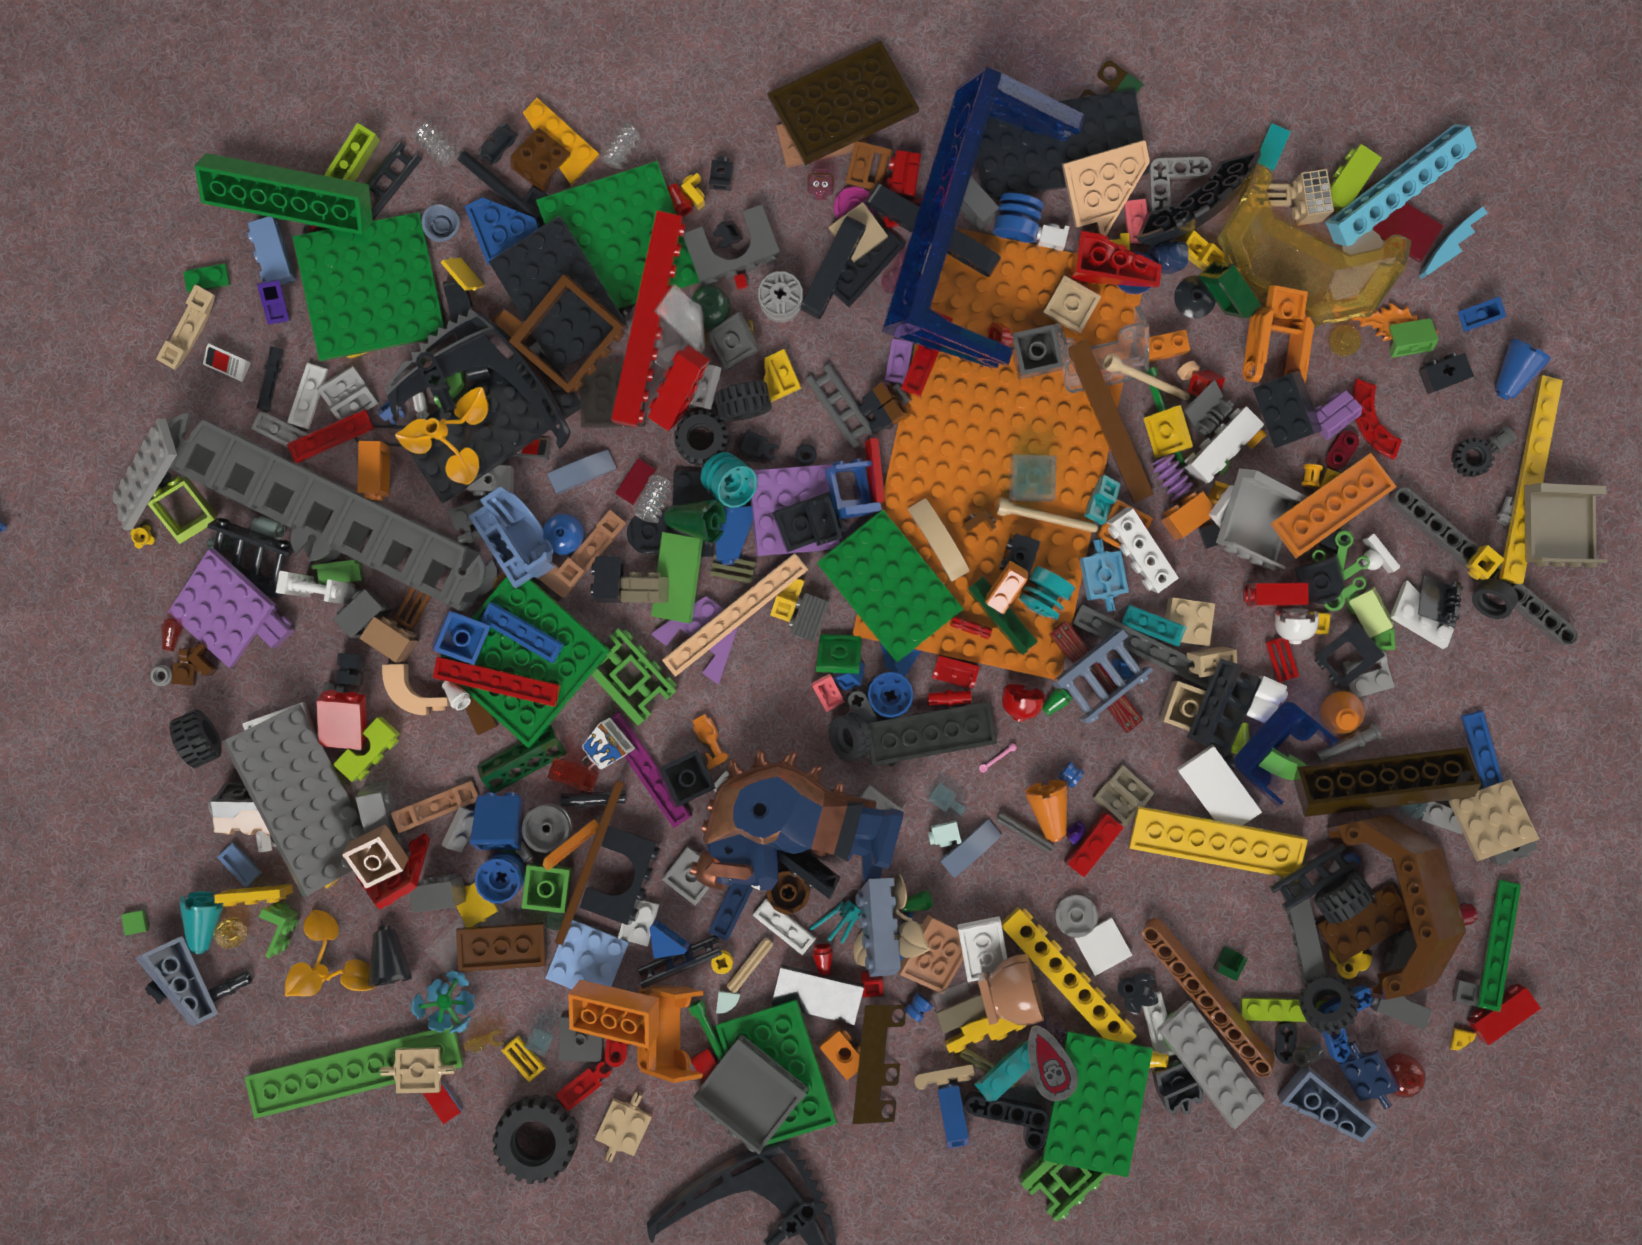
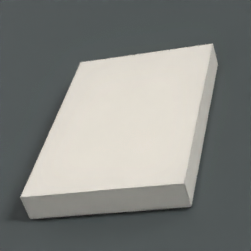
M1000 917L957 925L967 981L979 980L981 973L989 972L991 975L998 965L1007 959Z

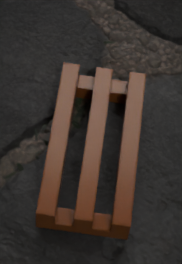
M413 587L410 588L394 617L395 621L410 630L414 629L431 599V596L426 594L410 624L407 623L423 594H425L419 591L404 620L400 619L416 591Z

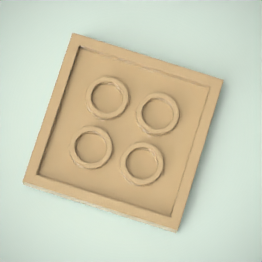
M1511 779L1481 789L1475 797L1449 801L1477 862L1539 840Z

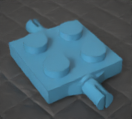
M1103 539L1093 541L1096 553L1090 557L1080 558V565L1087 600L1105 599L1107 612L1116 610L1113 598L1119 594L1128 593L1129 590L1121 551H1104Z

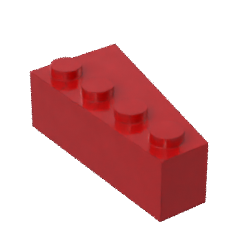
M689 345L682 351L678 350L672 359L674 362L673 366H670L664 375L667 378L666 381L662 382L657 389L658 397H655L649 405L651 411L648 418L667 431H670L688 412V405L691 404L694 398L692 395L698 389V382L703 377L710 359Z

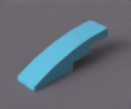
M1481 207L1461 222L1440 243L1419 274L1420 279L1426 277L1462 252L1458 244L1475 233L1471 224L1488 214L1484 207Z

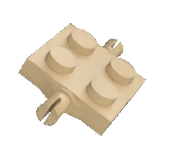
M440 1047L397 1048L395 1050L394 1066H382L380 1075L394 1076L396 1093H436L441 1091L442 1074H455L456 1067L455 1065H442Z
M637 1091L634 1092L630 1103L613 1098L597 1131L595 1140L609 1147L604 1157L606 1161L609 1158V1162H612L617 1151H623L634 1156L649 1125L652 1115L638 1107L643 1095L641 1093L638 1095Z

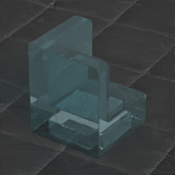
M537 1023L525 1048L544 1057L555 1035L540 1029L541 1024Z

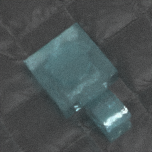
M940 782L928 799V801L945 812L949 807L961 815L966 810V807L954 800L957 794Z

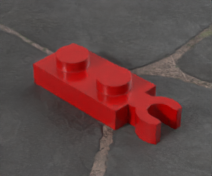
M605 1060L598 1063L595 1071L591 1067L587 1068L555 1094L568 1111L602 1086L603 1082L600 1078H607L611 1075L612 1069L606 1073L601 1070V1066L606 1063Z

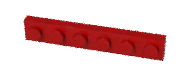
M440 656L436 658L433 678L553 707L557 706L561 686Z

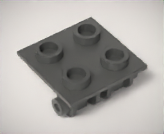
M1213 380L1184 411L1196 433L1205 436L1206 434L1209 435L1216 425H1219L1217 419L1222 421L1224 419L1223 416L1226 417L1233 410L1234 404L1230 400H1225L1216 381Z

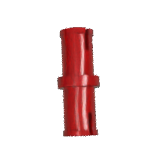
M946 690V692L927 693L928 706L947 705V707H952V704H971L970 690L959 692Z

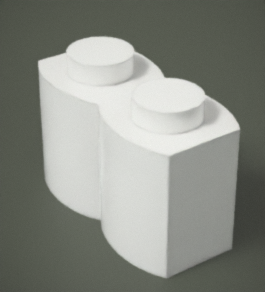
M1260 675L1261 681L1246 716L1270 725L1271 722L1274 723L1278 718L1279 711L1277 709L1279 704L1283 703L1287 698V686Z

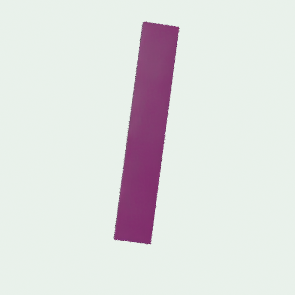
M619 711L610 717L635 747L632 752L624 757L672 827L675 828L690 818L692 815L684 804L673 808L656 772L658 766Z

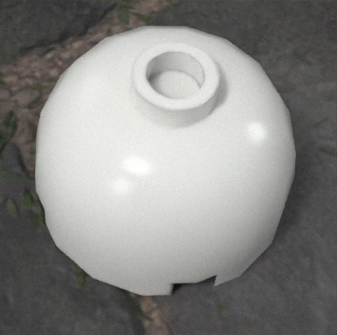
M1287 608L1283 609L1287 613L1280 614L1279 610L1275 612L1274 622L1277 633L1282 638L1289 640L1291 644H1301L1302 641L1311 638L1317 630L1319 614L1315 611L1313 615L1308 614V609Z

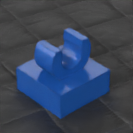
M387 401L377 411L384 421L389 419L390 423L395 425L397 423L393 419L389 401ZM400 406V407H399V414L401 415L402 418H404L405 415H404L403 411L401 410V406Z
M1123 659L1111 660L1113 667L1123 680H1128L1134 675Z

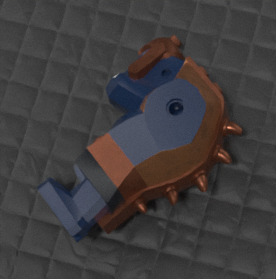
M758 750L754 757V764L751 765L752 768L745 771L743 768H739L734 759L729 761L728 779L717 788L714 799L710 798L707 811H710L708 820L704 819L701 832L704 833L703 842L706 843V849L701 851L698 862H692L689 874L694 875L702 885L716 890L724 891L727 885L731 886L733 883L751 885L760 891L772 890L779 879L777 850L794 854L812 849L814 854L825 856L828 853L836 855L846 862H849L853 854L861 856L862 880L867 882L869 879H880L883 868L889 869L904 812L894 808L877 809V802L875 800L847 795L844 792L842 782H839L834 789L832 788V791H828L819 783L822 766H815L810 772L806 771V773L797 769V765H795L797 752L795 751L788 753L779 762L769 763L765 759L764 751Z

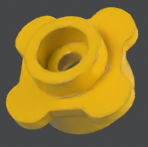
M143 525L142 528L131 530L130 535L136 548L141 549L144 545L154 544L155 538L151 535V527L149 525Z

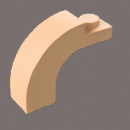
M408 664L382 665L385 689L390 698L405 711L417 715H430V707H432V711L445 710V706H451L448 697L427 698L417 694L409 683Z

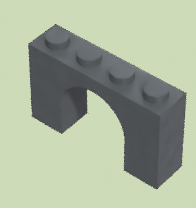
M762 204L742 211L751 242L746 253L737 259L726 260L715 255L709 246L703 227L684 233L683 237L701 286L705 284L706 286H712L718 283V279L723 277L731 279L738 275L737 272L755 270L758 268L757 265L764 262L766 265L777 261V257H780L779 248Z
M1403 929L1393 935V947L1391 952H1388L1385 957L1386 966L1383 972L1404 968L1416 947L1412 932ZM1404 996L1389 1000L1373 998L1372 1005L1370 1006L1376 1012L1425 1030L1432 1009L1408 1000Z

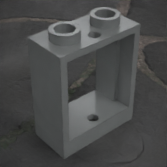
M966 170L960 174L956 172L948 180L950 183L947 185L946 196L973 226L981 232L996 218L999 207Z

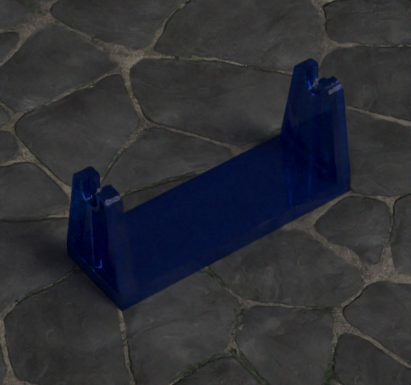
M985 67L956 88L881 332L985 367L998 368L999 364L1009 365L1013 348L951 323L930 309L988 118L992 117L1064 141L1070 138L1071 133L1076 135L1081 132L1085 115L1001 72Z

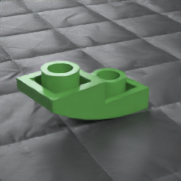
M1273 747L1258 761V766L1292 781L1295 778L1297 767L1306 766L1305 763L1291 754L1285 756Z

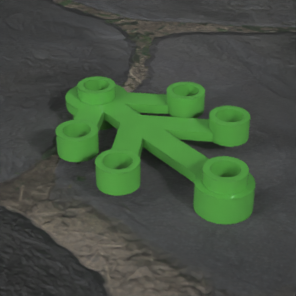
M1348 530L1339 531L1335 538V542L1339 546L1337 557L1344 580L1359 570L1368 568L1370 565L1369 557L1361 555L1354 564L1344 570L1347 548L1352 545L1354 540L1353 534ZM1347 535L1349 540L1344 542L1341 540V536ZM1318 548L1313 552L1312 557L1314 561L1318 562L1327 559L1325 550ZM1317 552H1321L1323 554V558L1318 559L1316 558L1315 554ZM1366 559L1367 564L1362 566L1359 560ZM1363 576L1355 577L1353 583L1343 589L1337 603L1330 602L1324 604V606L1331 611L1341 609L1344 606L1346 597L1357 590L1365 588L1366 579ZM1362 580L1364 584L1357 586L1355 581Z

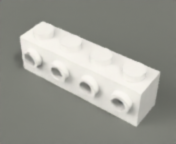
M1126 507L1107 521L1109 533L1114 539L1117 538L1121 543L1119 546L1120 550L1125 556L1129 555L1132 563H1130L1136 573L1142 575L1144 578L1142 583L1147 590L1159 593L1179 579L1133 508Z

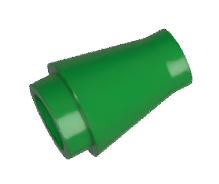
M1056 688L1043 704L1042 710L1050 716L1071 704L1070 701L1073 697L1066 689Z
M921 890L907 898L906 905L902 909L903 912L927 911L929 908L934 907L929 890Z

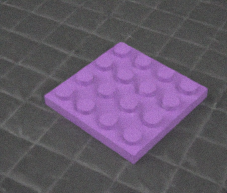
M832 465L753 470L758 482L756 491L751 498L756 556L833 550L840 544V539L820 546H816L815 542L787 553L772 514L774 511L829 492L825 470L832 467Z
M212 548L207 551L168 613L201 643L208 646L207 648L228 668L235 666L276 604L219 552Z

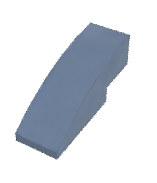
M605 450L563 466L547 475L555 492L559 495L614 471L617 467L609 450Z
M987 819L961 840L960 844L955 845L956 847L944 855L940 862L955 878L989 849L1002 835L991 821Z

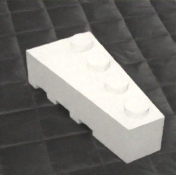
M1247 406L1241 410L1239 408L1235 409L1229 415L1231 420L1226 425L1224 423L1220 424L1214 430L1216 435L1211 440L1209 438L1205 439L1199 445L1201 450L1196 455L1194 453L1190 454L1184 460L1186 463L1183 467L1184 471L1199 486L1210 483L1214 478L1213 475L1227 465L1225 461L1234 457L1240 451V446L1245 445L1264 425Z

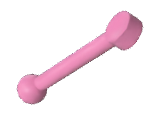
M1011 743L1009 748L988 763L981 764L979 770L983 773L986 772L989 766L1010 751H1015L1017 749L1016 744Z

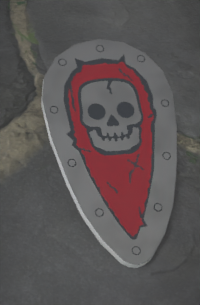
M1033 1026L1028 1037V1054L1036 1088L1048 1100H1065L1077 1088V1071L1069 1056L1054 1036L1040 1026Z

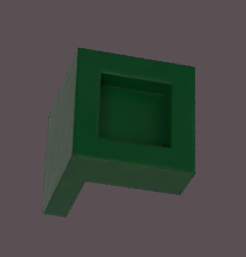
M1224 946L1213 969L1237 982L1248 958Z

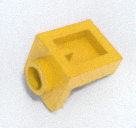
M696 173L694 176L692 174L687 176L683 180L681 187L699 211L705 206L703 199L705 195L698 187L694 188L701 182L700 175Z

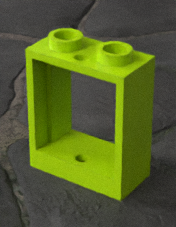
M179 476L174 477L168 482V486L163 489L158 487L148 502L150 508L179 544L207 528L208 523L217 519L216 512L186 476L181 478ZM184 485L205 513L185 526L180 527L159 500Z

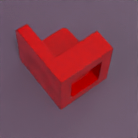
M1212 370L1193 372L1187 392L1198 397L1213 380L1216 381L1220 391H1222L1225 377Z

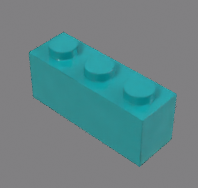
M1028 1040L1019 1042L974 1084L987 1101H996L1031 1068Z

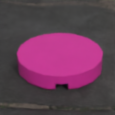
M858 186L847 187L842 190L834 202L836 219L839 220L863 202L865 204V200L870 193ZM865 204V206L868 208V210H869V211L871 212V214L874 216L875 211L872 210L871 208H869V207Z

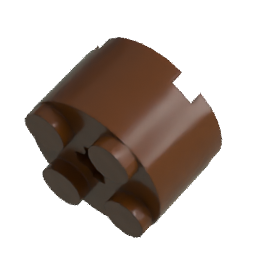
M789 868L780 869L778 871V881L772 890H767V898L773 909L777 912L793 914L806 906L810 896V887L804 883L805 880L792 874ZM788 886L792 887L794 892L790 893L789 896L785 895V890H783V888L787 889Z

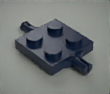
M1355 1041L1348 1043L1347 1047L1353 1056L1345 1062H1340L1339 1067L1359 1101L1377 1098L1383 1109L1390 1108L1392 1104L1386 1095L1398 1092L1400 1086L1380 1051L1361 1052Z

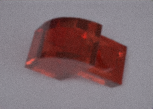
M554 758L547 778L569 784L579 790L592 792L600 772L565 758Z

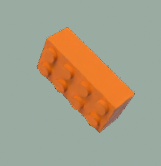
M579 980L568 994L569 1030L647 1049L651 1047L659 1035V998L584 980Z

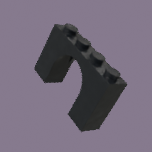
M608 826L601 847L621 853L630 859L635 870L633 884L625 893L620 895L611 894L592 886L587 887L579 908L625 925L635 922L639 915L638 904L644 900L647 889H644L647 880L650 881L654 869L651 868L654 860L657 861L661 852V848H658L660 842L615 826Z

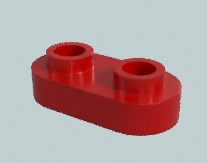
M992 322L988 329L987 338L989 344L995 348L1007 349L1012 344L1013 334L1002 323Z
M606 1039L605 1060L607 1064L611 1067L623 1065L627 1058L628 1044ZM613 1052H619L620 1057L614 1058Z

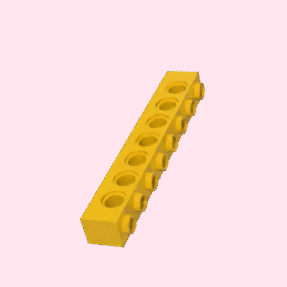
M1019 907L1015 908L1001 921L1002 928L1103 1038L1130 1043L1137 1037L1133 1032L1135 1027L1127 1018L1123 1021L1118 1016L1121 1012L1113 1003L1108 1005L1103 1000L1106 997L1105 994L1098 987L1095 989L1091 987L1089 983L1092 980L1083 971L1079 974L1074 968L1077 964L1069 955L1065 958L1060 953L1062 948L1055 940L1050 942L1045 937L1048 934L1047 931L1040 924L1037 926L1033 924L1031 919L1034 917L1025 908L1023 910ZM1023 926H1030L1031 931L1028 935L1023 936L1020 934ZM1037 942H1045L1044 950H1035ZM1057 957L1060 959L1058 966H1049L1052 958ZM1068 973L1074 974V979L1070 983L1064 982V977ZM1082 989H1087L1089 991L1088 996L1084 999L1079 998V992ZM1097 1005L1103 1006V1011L1100 1014L1093 1013V1009ZM1111 1021H1117L1118 1023L1114 1030L1108 1029V1024Z

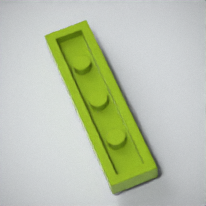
M1241 997L1240 1015L1244 1020L1307 1022L1300 1009L1299 999ZM1319 1000L1316 1005V1010H1318L1321 1004L1327 1002V1000Z

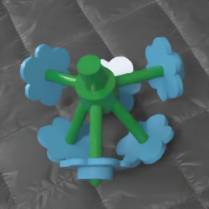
M450 970V972L446 973V977L452 983L450 988L448 983L435 979L432 985H428L426 988L428 991L426 998L430 1002L425 1003L421 995L416 994L411 1003V1011L418 1019H422L426 1014L425 1008L438 1006L440 1010L435 1011L434 1015L431 1014L428 1017V1027L438 1032L450 1029L452 1027V1022L450 1021L452 1016L457 1024L449 1031L451 1034L456 1031L460 1033L466 1030L471 1016L460 1020L456 1013L468 1015L469 1011L475 1009V1002L473 1001L474 995L469 994L466 990L461 991L460 995L455 1000H452L450 996L456 985L458 984L461 987L464 985L468 986L469 981L465 979L466 976L462 972ZM452 1004H453V1005H456V1006H455V1011H456V1013H455V1012L453 1011V1009L451 1008V1007H452ZM444 1010H447L450 1013V1015L445 1014Z

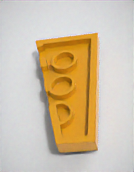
M538 98L523 112L534 131L540 128L570 152V157L559 168L572 186L600 156L599 153Z

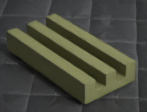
M714 554L710 576L752 584L756 562L740 559L734 560V563L751 566L750 570L717 564V556ZM716 568L749 574V578L718 573Z

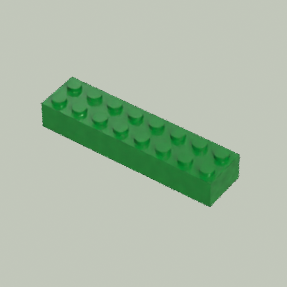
M206 153L194 165L202 204L363 235L373 222L369 184Z

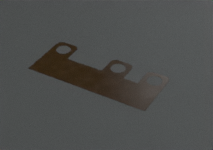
M865 1005L852 1124L885 1123L895 1120L897 1102L895 1100H880L881 1086H895L899 1083L900 1064H884L888 1027H903L905 1025L906 1012L904 1008L906 1005ZM896 1009H901L903 1011V1019L895 1023L892 1019V1014ZM890 1068H895L897 1070V1077L894 1081L890 1082L886 1079V1072ZM887 1104L892 1105L893 1114L889 1118H884L882 1115L883 1107Z

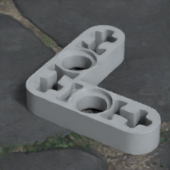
M1206 157L1155 159L1149 167L1150 212L1157 210L1159 207V201L1155 202L1154 199L1163 200L1161 203L1162 208L1171 205L1170 179H1194L1207 176L1212 167L1209 159ZM1182 163L1185 166V172L1182 174L1177 173L1174 169L1175 164ZM1190 163H1192L1191 167H1197L1199 163L1206 167L1203 172H1200V169L1197 168L1192 169L1191 173H1189ZM1157 164H1160V167L1164 168L1160 174L1161 179L1154 181V179L1158 178V171L1154 170V168H1156ZM1156 185L1164 186L1165 194L1157 195L1154 192V187Z

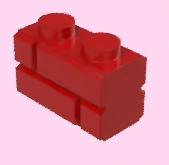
M897 150L895 157L891 156L889 169L893 170L892 178L888 177L886 188L906 200H914L921 154Z

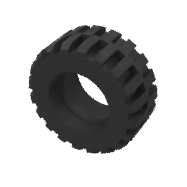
M534 1094L531 1098H527V1096L520 1098L517 1103L514 1102L510 1105L495 1127L496 1132L493 1135L492 1142L495 1143L493 1148L494 1155L499 1156L497 1163L500 1167L503 1165L506 1167L504 1172L508 1176L511 1173L516 1175L515 1180L519 1182L523 1178L527 1179V1184H533L535 1180H538L540 1184L545 1183L548 1178L551 1180L556 1178L559 1172H563L566 1169L577 1148L579 1132L575 1128L577 1124L575 1117L571 1118V1110L564 1109L561 1106L560 1100L557 1099L556 1102L550 1100L551 1096L545 1095L543 1098H539V1094ZM528 1121L544 1123L555 1136L556 1143L554 1149L550 1154L541 1157L527 1154L517 1142L516 1134L518 1128Z

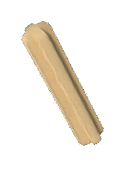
M765 937L728 983L727 987L734 993L738 991L772 948L773 943L771 940Z

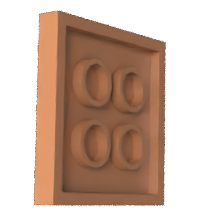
M927 915L921 928L930 950L917 957H903L900 962L901 969L897 973L944 994L963 961L959 932L957 928Z

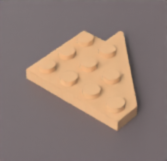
M1145 140L1062 164L1075 227L1078 228L1096 222L1098 234L1107 235L1150 162Z

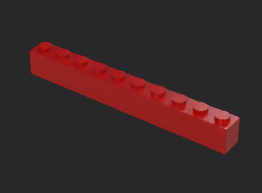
M662 211L656 212L611 418L612 422L638 428L639 423L644 421L645 411L642 410L643 403L648 402L650 390L647 389L648 381L652 382L654 376V369L651 367L653 360L656 361L658 357L657 339L661 340L663 334V327H660L662 319H666L668 311L665 302L666 298L670 299L672 293V286L669 285L671 277L675 278L677 265H674L675 257L680 256L681 244H678L679 238L684 236L686 224L683 223L682 216Z

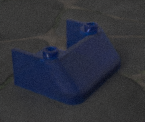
M1285 702L1237 753L1234 763L1236 768L1259 792L1279 807L1284 801L1267 788L1271 782L1270 772L1258 766V763L1272 748L1277 750L1289 735H1292L1299 741H1307L1316 733L1331 747L1339 740L1295 703Z

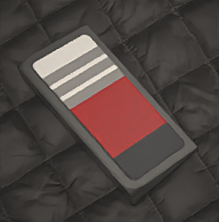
M538 438L512 457L549 460L550 439Z

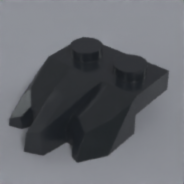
M1180 1059L1168 1063L1167 1067H1158L1152 1070L1155 1089L1166 1110L1172 1115L1177 1112L1178 1108H1180L1183 1114H1190L1193 1101H1196L1197 1104L1202 1103L1203 1090Z

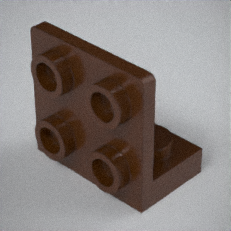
M537 128L512 153L511 169L531 185L545 193L549 188L550 177L570 157V152L540 128Z

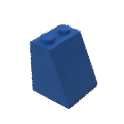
M513 792L505 793V796H496V793H483V796H477L470 844L478 851L521 850L523 799Z

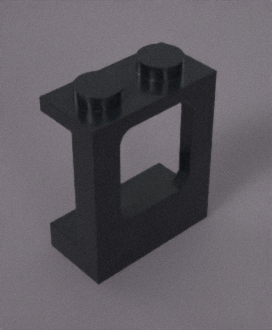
M1354 621L1348 626V629L1319 652L1316 651L1314 655L1317 658L1314 661L1322 670L1327 668L1331 673L1328 677L1336 687L1340 684L1345 688L1385 655L1358 623ZM1346 642H1350L1363 656V662L1344 677H1340L1327 663V657Z

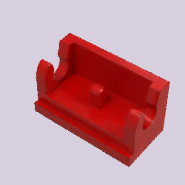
M937 656L931 678L973 689L980 667Z

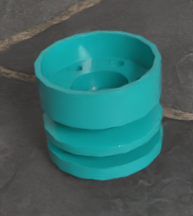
M728 452L713 455L706 461L701 472L703 487L723 505L730 508L746 504L753 497L758 482L754 471L742 463L735 455Z
M1036 566L1029 577V580L1036 585L1035 588L1024 586L1023 590L1030 594V596L1020 593L1018 599L1031 611L1043 617L1058 620L1060 614L1053 610V608L1060 611L1064 609L1062 604L1057 601L1058 598L1068 601L1075 587L1055 573Z

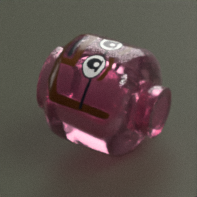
M813 169V172H810L807 176V193L814 195V199L826 200V196H831L834 193V174L830 173L829 169Z

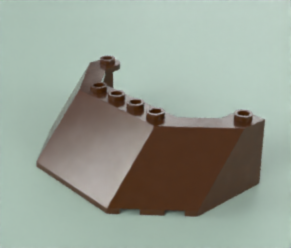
M1390 814L1326 828L1329 839L1339 838L1344 846L1367 843L1393 860L1416 947L1404 968L1378 973L1379 983L1376 986L1369 987L1372 998L1389 1000L1410 995L1436 984L1466 933L1443 847Z

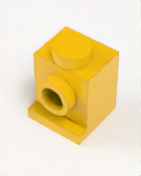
M1489 545L1480 546L1475 555L1465 565L1469 569L1468 574L1476 580H1479V578L1481 580L1488 579L1504 560L1501 555ZM1480 561L1483 563L1482 568L1478 565Z

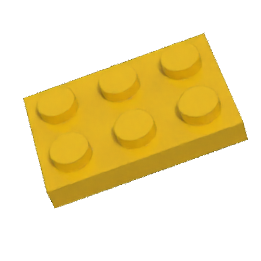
M292 884L228 889L215 894L214 897L215 903H223L224 907L234 906L242 902L245 905L257 904L258 901H264L265 899L266 903H274L286 899V895L293 893Z

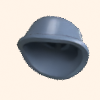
M440 204L432 205L423 213V231L433 241L444 242L450 240L459 230V217L455 211L447 206Z

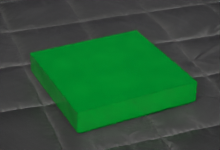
M820 634L816 672L859 674L862 649L861 636Z

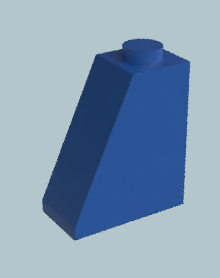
M752 506L725 508L726 524L722 523L721 530H724V532L716 542L717 561L722 562V565H733L734 560L740 559L753 526Z
M954 1084L943 1085L937 1091L947 1149L967 1146L969 1144V1137L959 1086L954 1087Z

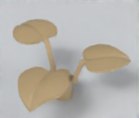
M896 874L893 877L894 886L890 887L891 897H895L896 901L894 913L905 920V922L900 925V934L894 935V939L900 938V955L906 958H913L924 954L930 948L925 941L921 928L922 924L912 921V918L906 917L899 911V909H903L906 905L907 891L901 874ZM862 931L854 943V958L857 965L865 966L867 955L866 948L864 949L862 946Z

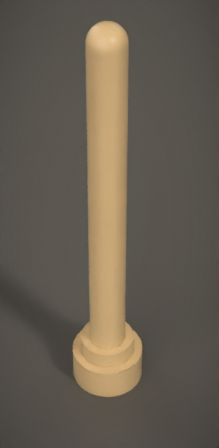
M1109 353L1104 358L1103 369L1107 371L1123 372L1183 400L1190 398L1188 392L1122 363L1120 357L1115 354Z
M1000 498L997 507V514L1002 516L1012 513L1090 532L1098 530L1096 524L1016 506L1009 502V499Z

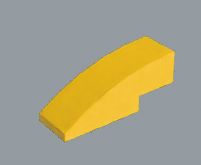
M1195 230L1180 236L1177 241L1185 242L1188 245V260L1203 271L1213 262L1234 264L1237 270H1240V267L1215 244L1208 243Z

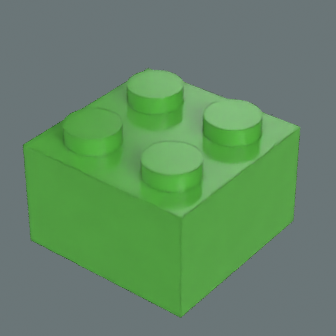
M529 863L526 866L522 908L565 913L569 905L573 867L555 865L550 870H546L541 863Z

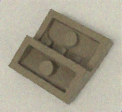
M1121 765L1092 799L1125 827L1136 815L1137 807H1144L1154 795V792L1124 765Z

